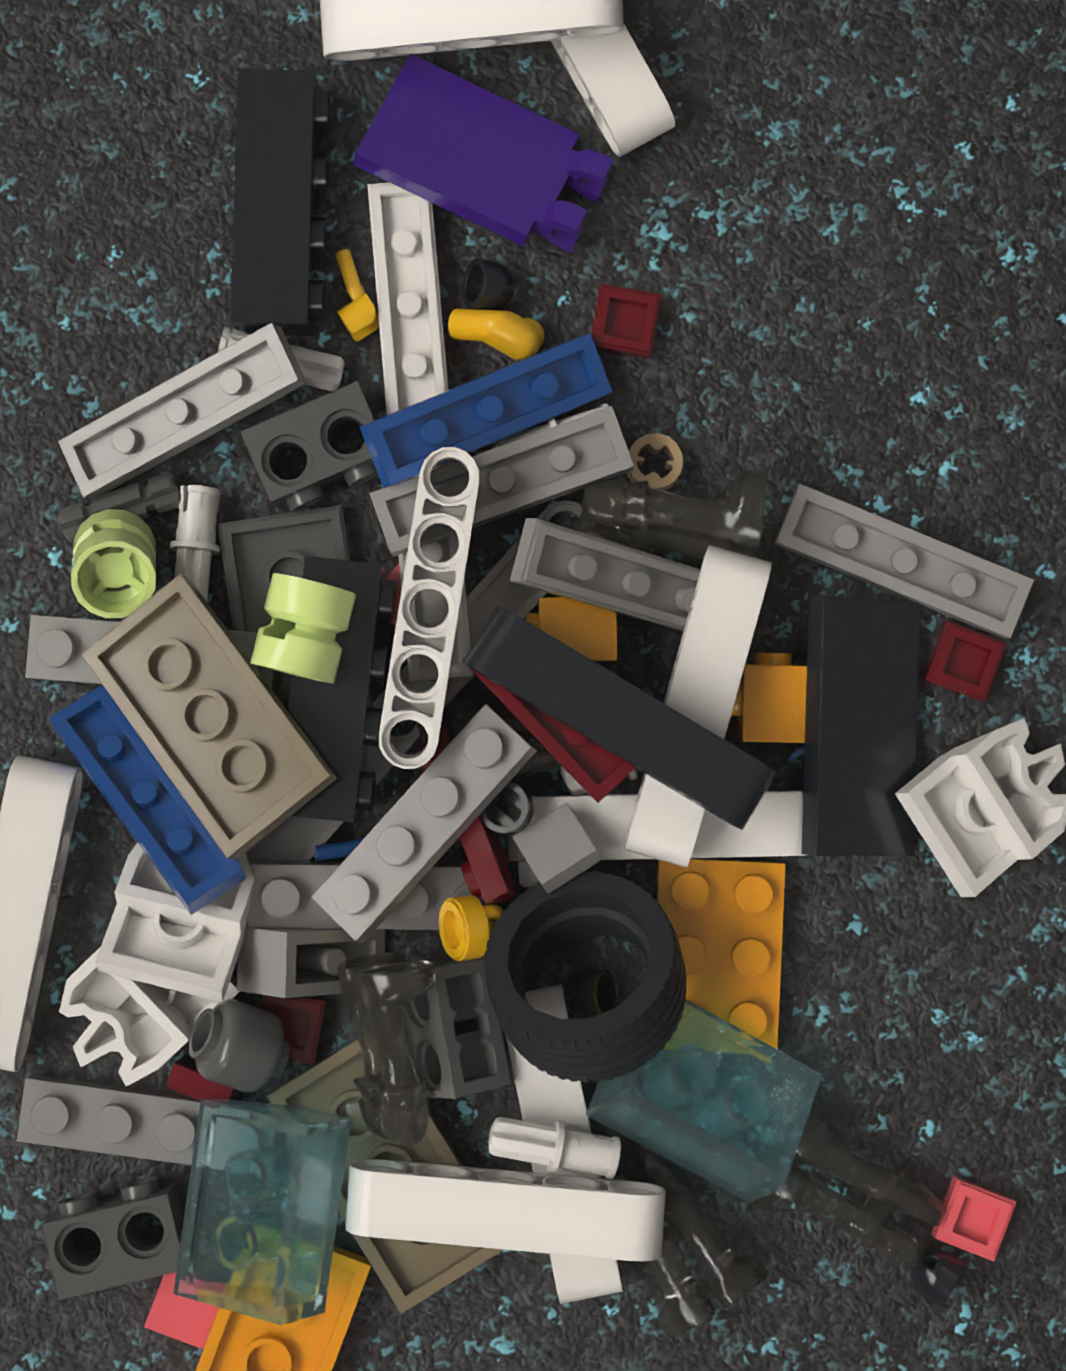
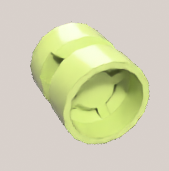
M106 509L92 514L80 525L75 535L71 587L77 601L89 612L103 618L127 617L150 599L156 589V541L150 527L133 513L125 510Z
M273 573L264 609L272 617L271 624L259 628L250 663L287 674L334 684L343 650L335 641L337 633L348 630L356 594L327 584Z

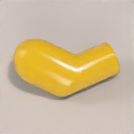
M454 309L448 321V330L452 339L484 342L514 360H523L537 354L538 349L544 342L545 333L539 322L531 318H522L511 311Z

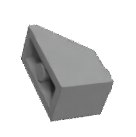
M246 926L243 944L238 956L237 991L293 998L384 990L385 929H376L364 943L356 942L344 929L247 928Z

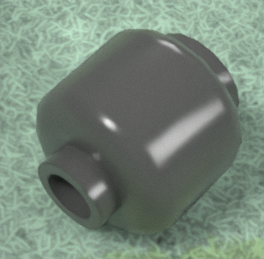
M228 999L219 1002L213 1009H205L199 1015L191 1031L189 1054L195 1059L196 1069L204 1079L242 1092H255L265 1086L271 1077L276 1078L284 1071L289 1059L290 1045L288 1041L284 1040L285 1031L281 1019L273 1012L236 999Z

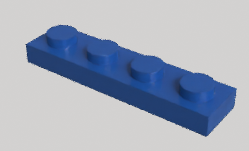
M588 333L359 426L381 483L383 487L420 474L424 460L433 451L442 447H456L470 453L610 394L613 391L591 333ZM445 460V461H443V462H440V463L437 464V466H439V465H441V464H443V463H446V462H448V461H451V460Z
M103 685L49 717L56 733L190 915L246 879L242 866L237 860L226 858Z

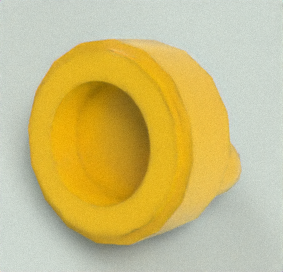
M473 895L447 898L441 906L438 922L440 938L446 953L453 960L460 962L479 959L484 956L487 951V941L490 940L491 930H494L496 921L500 919L501 913L504 911L502 907L498 905L483 906L480 900Z

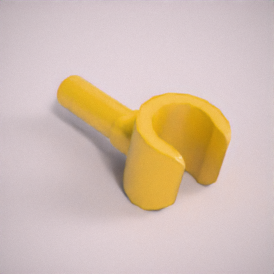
M344 249L338 251L335 256L346 291L352 302L336 312L354 341L357 342L378 329L379 316L360 283L350 250Z

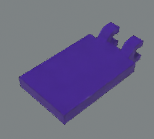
M410 54L356 150L354 166L523 247L531 233L534 232L546 238L560 249L571 253L583 229L581 225L588 210L567 201H557L564 185H567L578 194L597 203L608 182L609 177L607 175L614 159L593 150L575 151L580 134Z

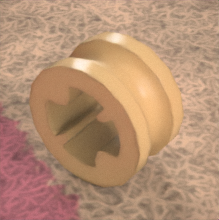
M660 433L646 434L638 438L630 447L629 453L634 464V470L626 473L630 483L639 491L648 494L662 493L670 489L678 480L683 467V454L678 444L669 436ZM646 449L653 455L664 451L670 458V461L666 462L664 469L669 470L670 473L663 478L655 472L649 473L647 476L643 475L638 467L642 466L644 458L638 455Z

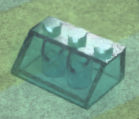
M686 999L681 1022L679 1021L676 1032L672 1034L670 1042L665 1044V1048L662 1051L660 1050L654 1059H650L647 1061V1064L643 1067H638L634 1072L631 1073L630 1071L622 1077L617 1076L612 1080L605 1079L602 1082H598L586 1116L750 1203L784 1189L822 1074Z
M213 1098L201 1099L173 1294L278 1325L325 1313L351 1118L294 1105Z

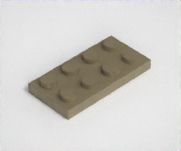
M181 573L81 654L227 859H238L337 779L261 674L250 663L249 658L190 578Z
M378 1026L352 1040L267 1095L345 1223L349 1165L353 1161L384 1159L464 1166L423 1098H419L418 1090ZM352 1234L401 1314L504 1250L374 1238Z

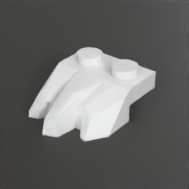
M1025 718L953 748L938 757L895 793L960 897H976L1017 860L1033 859L1065 830L1066 794H1052L1047 787L1065 766L1061 743L1034 755L1027 753L1024 744L1030 733Z
M137 843L127 857L115 889L117 905L96 958L98 971L223 1002L243 944L254 885V878L246 852L236 859L242 866L246 879L190 915Z
M99 948L66 980L59 1012L66 1017L85 1015L91 1021L90 1025L73 1046L80 1067L110 1051L120 1052L124 1059L118 1073L125 1086H128L162 1067L189 1041L191 1031L199 1015L205 1009H213L219 1001L99 972L96 964ZM233 974L224 1000L233 999L240 992L237 991V978Z

